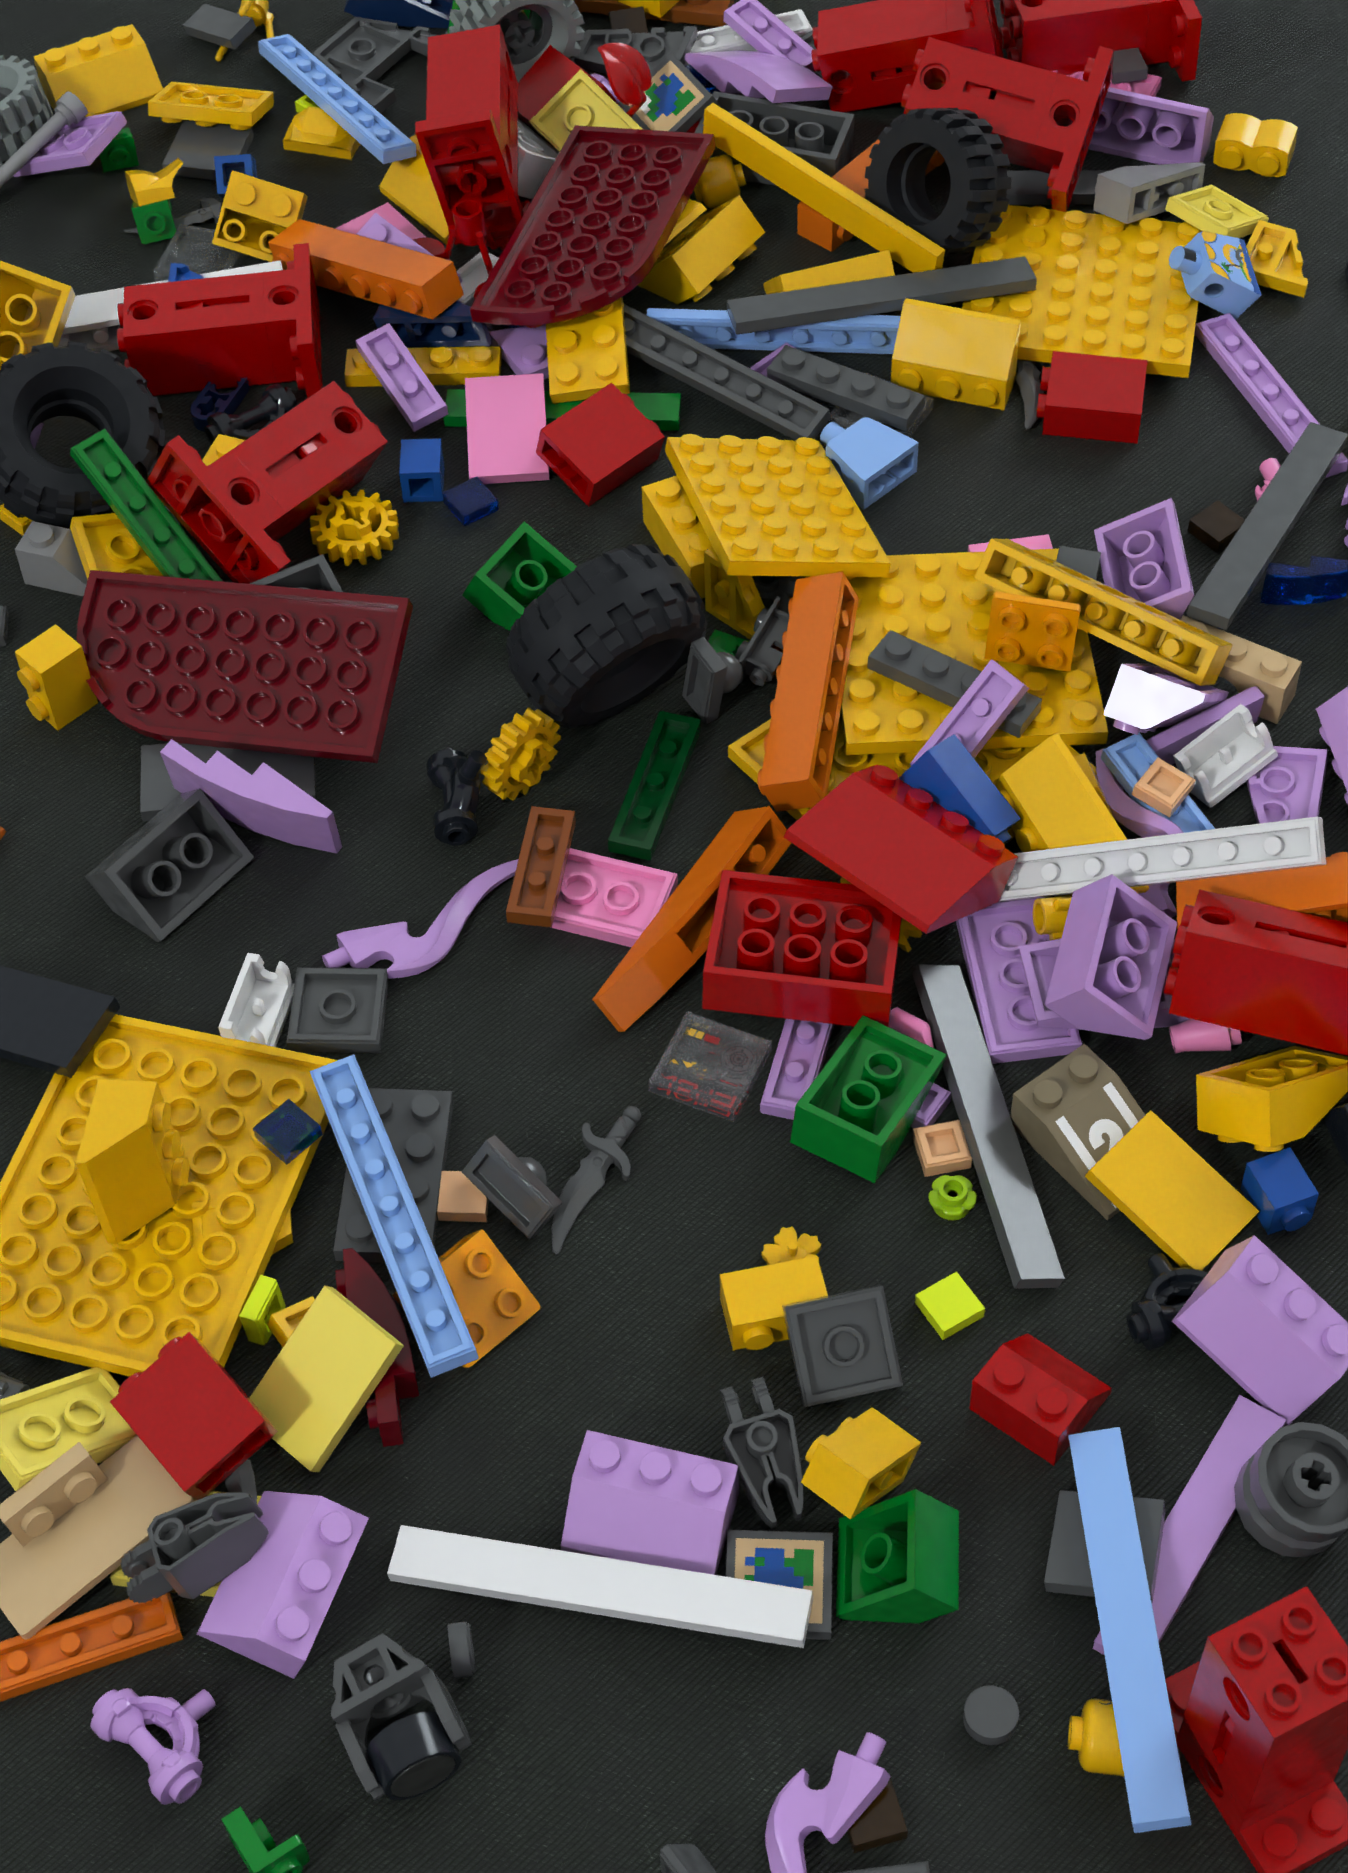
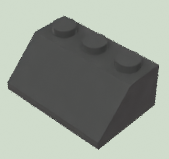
M199 788L179 794L89 872L85 878L113 912L156 942H161L248 864L254 856Z

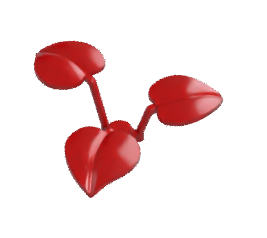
M607 43L599 46L597 50L603 58L611 88L622 104L632 106L626 112L632 117L646 102L647 98L644 91L648 90L652 84L648 64L642 54L630 45ZM701 118L686 132L695 133Z
M463 199L458 201L452 208L455 225L448 226L449 237L446 248H444L440 241L433 238L413 239V241L435 257L446 260L451 257L456 237L466 246L479 245L489 276L493 265L486 246L492 250H496L498 247L504 250L512 235L493 238L485 223L481 202L475 199ZM529 200L521 203L524 214L530 205ZM485 282L481 283L475 289L474 300L478 296Z

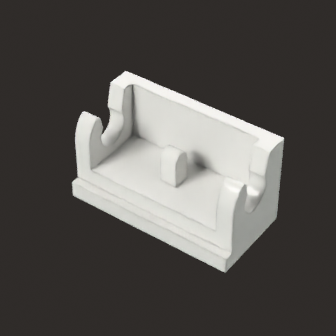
M1239 704L1173 755L1177 769L1196 780L1191 793L1210 808L1278 757L1265 724L1261 722L1255 727L1249 709L1242 704Z
M247 953L218 1027L221 1037L271 1047L277 1046L292 1006L295 985L292 983L290 970L284 962H278L274 973L264 968V961L259 954Z

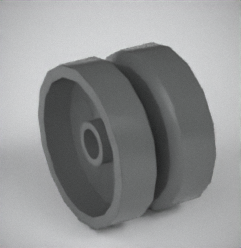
M1298 1422L1279 1428L1241 1467L1234 1486L1236 1510L1245 1529L1261 1546L1282 1556L1305 1558L1325 1551L1338 1537L1348 1530V1440L1341 1433L1322 1424Z

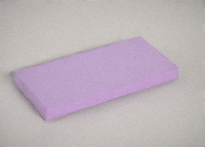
M1037 898L997 902L956 921L979 1025L992 1064L1069 1055L1082 1045L1079 1030L1076 1028L1064 1029L1040 1027L1037 1025L1019 953V946L1050 941L1049 934L1040 935L1034 927L1032 911L1034 901Z

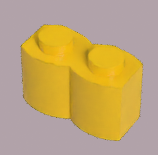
M1227 114L1215 141L1213 163L1219 167L1236 171L1250 169L1257 174L1268 177L1284 176L1295 150L1298 127L1284 120L1268 119L1261 121L1248 114Z

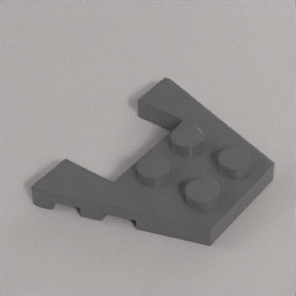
M354 17L312 54L379 113H383L396 101L395 90L376 82L377 79L392 66L396 65L411 50L427 56L428 37L438 35L430 34V28L417 26L413 31L398 29L397 23Z

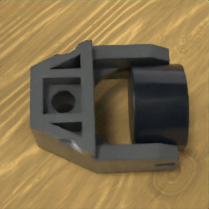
M383 1633L334 1660L333 1687L336 1698L331 1707V1717L336 1722L337 1731L365 1791L368 1794L371 1793L374 1800L384 1795H387L391 1800H407L421 1796L447 1781L458 1770L462 1761L458 1750H464L471 1746L472 1742L447 1686L423 1661L412 1656L402 1646ZM424 1699L433 1704L436 1712H420L406 1716L380 1731L371 1740L369 1746L367 1745L368 1731Z

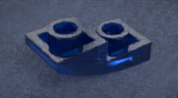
M1311 556L1309 567L1270 563L1266 569L1260 603L1304 605L1345 597L1348 591V560Z

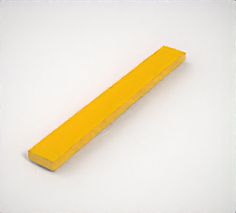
M715 103L710 104L704 109L703 134H714L717 148L878 251L890 250L891 259L909 271L915 273L942 269L945 255L944 248Z

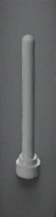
M69 91L56 101L55 114L0 167V188L65 125L78 124L88 114L87 108L77 96Z

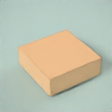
M1158 757L1136 783L1132 795L1170 818L1192 791L1196 780Z
M960 1120L913 1128L912 1138L924 1177L971 1168L972 1157Z
M442 1171L437 1207L438 1221L487 1222L489 1199L462 1171Z

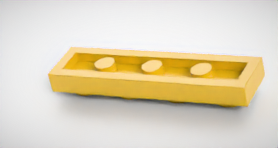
M500 346L407 348L432 385H465V378L501 376L502 357ZM347 349L344 373L346 387L382 386L357 349Z

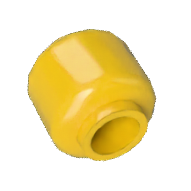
M727 154L710 158L694 188L697 202L703 201L706 207L715 208L741 195L740 187L746 185L741 163L734 165L731 157Z
M1089 1699L1083 1706L1081 1717H1070L1068 1750L1078 1751L1080 1765L1085 1771L1124 1776L1112 1700Z

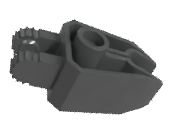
M763 1377L751 1380V1390L761 1415L744 1420L740 1400L733 1387L721 1390L730 1425L723 1437V1451L730 1463L739 1466V1482L752 1507L764 1523L773 1529L776 1528L777 1520L769 1492L773 1489V1485L775 1489L783 1490L787 1495L795 1520H801L803 1510V1484L801 1480L803 1476L793 1416L781 1409H774L766 1382Z
M215 1493L155 1516L147 1529L149 1540L135 1547L133 1551L124 1554V1558H121L122 1572L124 1576L127 1575L130 1578V1582H127L126 1587L130 1600H133L134 1603L139 1602V1604L142 1602L146 1603L173 1589L180 1597L193 1600L249 1562L269 1534L268 1529L259 1519L263 1515L261 1508L249 1493Z

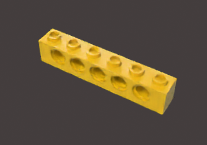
M990 539L974 576L975 579L1004 593L1079 604L1081 610L1078 628L1199 686L1214 685L1233 646V644L1009 539Z

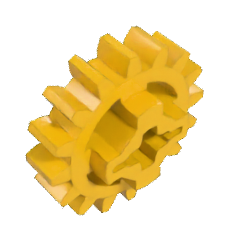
M360 489L356 496H351L345 490L341 499L331 495L328 498L329 505L319 504L316 507L317 515L310 517V532L313 545H317L319 555L328 553L329 562L332 563L339 558H344L345 566H350L353 559H359L362 565H366L367 557L373 556L375 559H381V549L391 551L393 549L392 540L399 539L397 511L392 510L390 500L381 502L380 494L377 492L370 497H365L363 489Z
M527 708L523 716L518 713L514 714L512 722L504 723L501 726L499 738L495 737L490 741L494 746L485 753L488 763L480 771L485 776L482 784L503 800L507 797L515 800L519 792L524 795L528 793L529 787L540 782L542 772L550 769L548 763L557 755L558 751L553 746L561 740V736L556 733L560 728L559 724L539 709L533 711Z

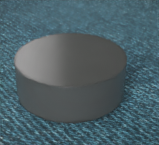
M467 1621L448 1623V1639L454 1678L473 1676V1673H476L470 1623L467 1624Z
M987 1685L977 1688L968 1696L964 1706L963 1722L966 1731L973 1739L985 1745H998L1009 1740L1015 1733L1019 1718V1708L1015 1698L1007 1690L998 1686Z

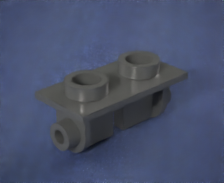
M778 596L769 610L764 608L758 615L754 625L755 633L750 642L744 640L737 650L735 657L740 661L743 670V678L740 684L746 675H749V679L754 684L763 686L765 682H770L773 679L777 666L781 664L783 653L773 649V646L775 645L783 649L782 636L784 631H787L789 611L785 613L780 610L781 598Z

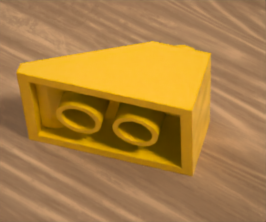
M1292 1046L1196 1074L1198 1130L1218 1135V1140L1221 1142H1247L1254 1144V1149L1257 1151H1280L1284 1149V1144L1304 1138L1348 1092V1057Z

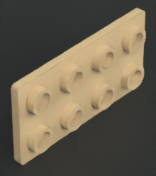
M138 1436L131 1439L99 1466L82 1444L78 1442L0 1504V1519L12 1533V1535L0 1543V1609L19 1635L25 1640L30 1639L121 1565V1558H124V1554L133 1551L135 1547L148 1541L147 1529L155 1516L194 1502V1499L181 1489Z

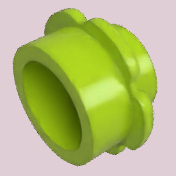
M943 1175L932 1183L933 1190L929 1192L928 1198L929 1203L938 1216L946 1220H959L965 1217L975 1206L977 1194L975 1191H972L973 1185L966 1177L961 1175ZM950 1192H955L957 1196L951 1197L948 1196V1194Z

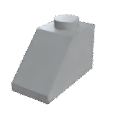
M32 521L15 548L25 584L84 596L88 580L71 530Z

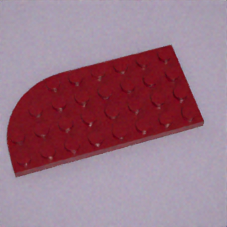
M575 125L472 304L470 313L473 322L537 328L543 324L566 321L597 311L634 289L644 280L656 263L716 148L714 134Z
M90 570L80 607L76 639L83 648L91 676L86 681L94 695L116 719L140 734L168 742L172 739L177 743L378 763L413 604L409 598Z

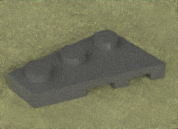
M685 26L683 31L666 32L665 27L652 28L651 33H631L629 29L586 30L584 40L579 44L581 48L578 57L573 56L575 64L583 69L607 74L603 58L597 48L607 43H624L637 49L642 54L650 72L671 52L684 65L686 62L684 60L685 55L690 53L698 37L697 27Z

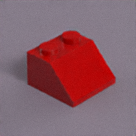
M1027 1333L1003 1343L972 1381L969 1409L1054 1466L1070 1446L1068 1435L1077 1434L1082 1431L1111 1394L1112 1388Z

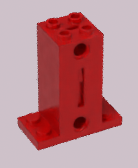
M877 0L818 11V27H813L812 29L816 48L812 49L813 67L815 72L821 71L822 79L833 86L828 102L830 110L837 112H848L901 102L906 85H913L917 73L913 71L917 51L919 49L925 50L929 37L1004 58L993 0Z
M1000 0V12L1004 19V25L999 28L1002 49L1006 50L1007 59L1048 71L1058 70V73L1062 75H1072L1075 72L1085 70L1088 58H1096L1099 46L1113 49L1114 51L1139 48L1146 65L1169 62L1170 67L1175 68L1181 82L1195 80L1202 16L1194 0Z
M499 24L428 37L426 120L415 122V134L447 225H455L452 208L458 201L475 199L480 201L483 206L485 223L493 238L513 235L524 215L518 196V81L501 26ZM456 237L454 245L462 244V241Z
M929 37L925 50L919 49L917 51L913 65V71L917 73L913 85L907 84L902 96L901 106L905 107L903 114H908L910 110L923 108H958L959 110H969L976 113L978 119H985L992 126L991 134L999 135L1004 144L1001 148L1002 153L1008 155L1010 163L1049 174L1047 199L1052 200L1053 210L1066 212L1069 209L1112 80L1114 50L1099 46L1096 58H1088L1083 79L1080 80Z
M309 243L293 245L294 260L287 261L288 270L124 287V303H118L117 305L119 323L123 327L117 329V341L120 352H127L128 359H125V367L136 369L147 381V388L152 396L202 391L209 381H211V384H216L217 389L238 387L237 382L241 381L240 378H248L249 386L297 381L298 390L305 389L307 398L323 388L320 303Z
M333 381L208 466L204 464L196 449L188 446L178 435L166 444L146 482L162 503L234 583L250 584L285 570L291 560L286 556L283 547L277 540L317 513L316 507L319 504L327 506L329 504L328 498L331 495L338 498L343 494V491H348L362 481L388 441L382 435L378 426L370 422L355 405L352 397Z
M1199 889L1195 905L1185 904L1181 924L1178 927L1172 952L1174 957L1164 989V994L1172 996L1169 1014L1348 1056V923Z
M1306 1586L1208 1636L1201 1661L1165 1679L1177 1745L1258 1873H1298L1348 1846V1802L1334 1782L1348 1749V1646Z

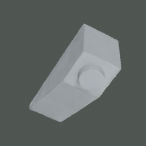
M1193 162L1124 166L1100 173L1097 176L1093 211L1126 224L1165 212L1169 197L1202 187L1206 164Z

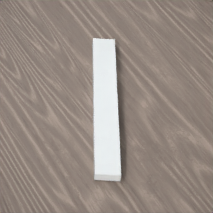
M1317 816L1014 853L1018 856V859L999 902L1073 894V891L1111 874L1129 887L1323 866L1326 865L1323 820Z
M404 1525L400 1526L387 1572L390 1581L799 1648H804L813 1602V1592L807 1589Z

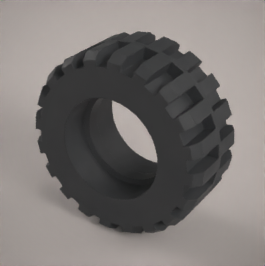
M958 108L910 110L908 114H901L893 119L891 127H885L878 136L880 143L873 145L869 155L872 159L871 165L867 166L865 171V178H868V189H865L866 200H870L871 203L944 248V257L967 254L974 251L976 246H982L990 239V232L997 231L1003 220L1000 217L1001 212L1007 211L1010 199L1006 198L1007 189L1012 188V177L1007 175V167H1010L1007 154L1002 153L1001 148L1004 144L999 135L991 134L992 126L985 119H978L977 114L974 112L959 110ZM937 150L947 163L951 180L949 199L939 216L932 209L925 190L927 166Z

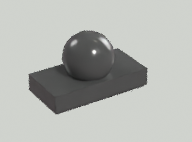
M705 637L691 642L682 696L705 724L718 719L722 695L732 692L740 684L743 678L740 661L730 653H716Z
M496 1135L488 1138L462 1171L529 1240L542 1230L563 1203L547 1187L546 1171L542 1165L532 1157H517Z

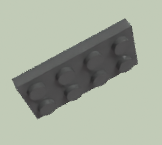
M368 1088L435 1249L441 1172L445 1171L454 1103L452 1091ZM346 1165L333 1250L335 1260L343 1261V1249L353 1248L366 1262L385 1263Z

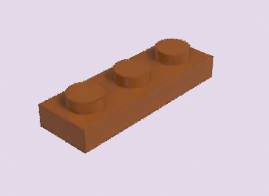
M531 806L506 909L507 923L552 928L576 824L575 811Z

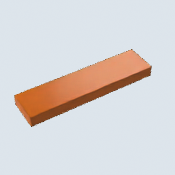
M171 1592L158 1598H153L152 1601L140 1604L139 1602L134 1603L133 1600L128 1598L45 1626L27 1640L18 1635L1 1641L0 1702L183 1640Z

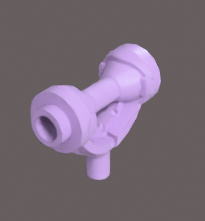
M130 1688L119 1691L113 1689L105 1693L94 1705L92 1710L94 1716L90 1726L102 1740L107 1742L116 1740L129 1744L146 1761L150 1772L148 1783L151 1793L161 1804L167 1805L173 1802L180 1804L193 1796L201 1785L202 1779L200 1775L203 1770V1764L198 1759L200 1737L196 1721L215 1708L216 1704L213 1697L205 1689H202L183 1705L172 1697H139ZM155 1724L167 1731L173 1741L172 1750L164 1748L146 1729L145 1725Z

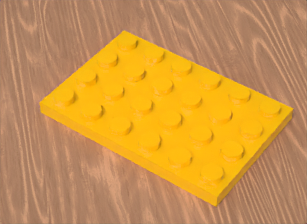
M685 434L681 437H667L665 453L727 576L813 577L843 571L846 577L888 578L891 562L832 461L826 457V451L820 441L806 437H800L797 440H778L770 436H762L758 439H740L732 435H724L720 438H702L694 434Z

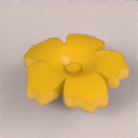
M781 1227L779 1234L774 1236V1244L763 1245L764 1250L761 1252V1256L767 1262V1265L816 1256L821 1250V1243L818 1241V1236H810L806 1233L800 1235L797 1241V1233L794 1227Z

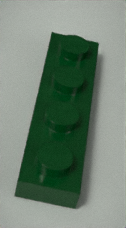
M659 711L609 836V852L652 860L699 738L701 719Z

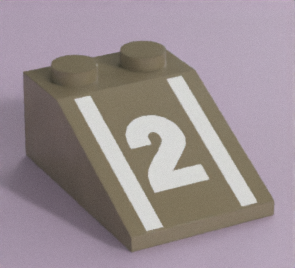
M1083 1044L1013 1093L1010 1117L1015 1131L1107 1221L1120 1212L1107 1197L1085 1178V1175L1145 1116V1113L1118 1074L1086 1044Z

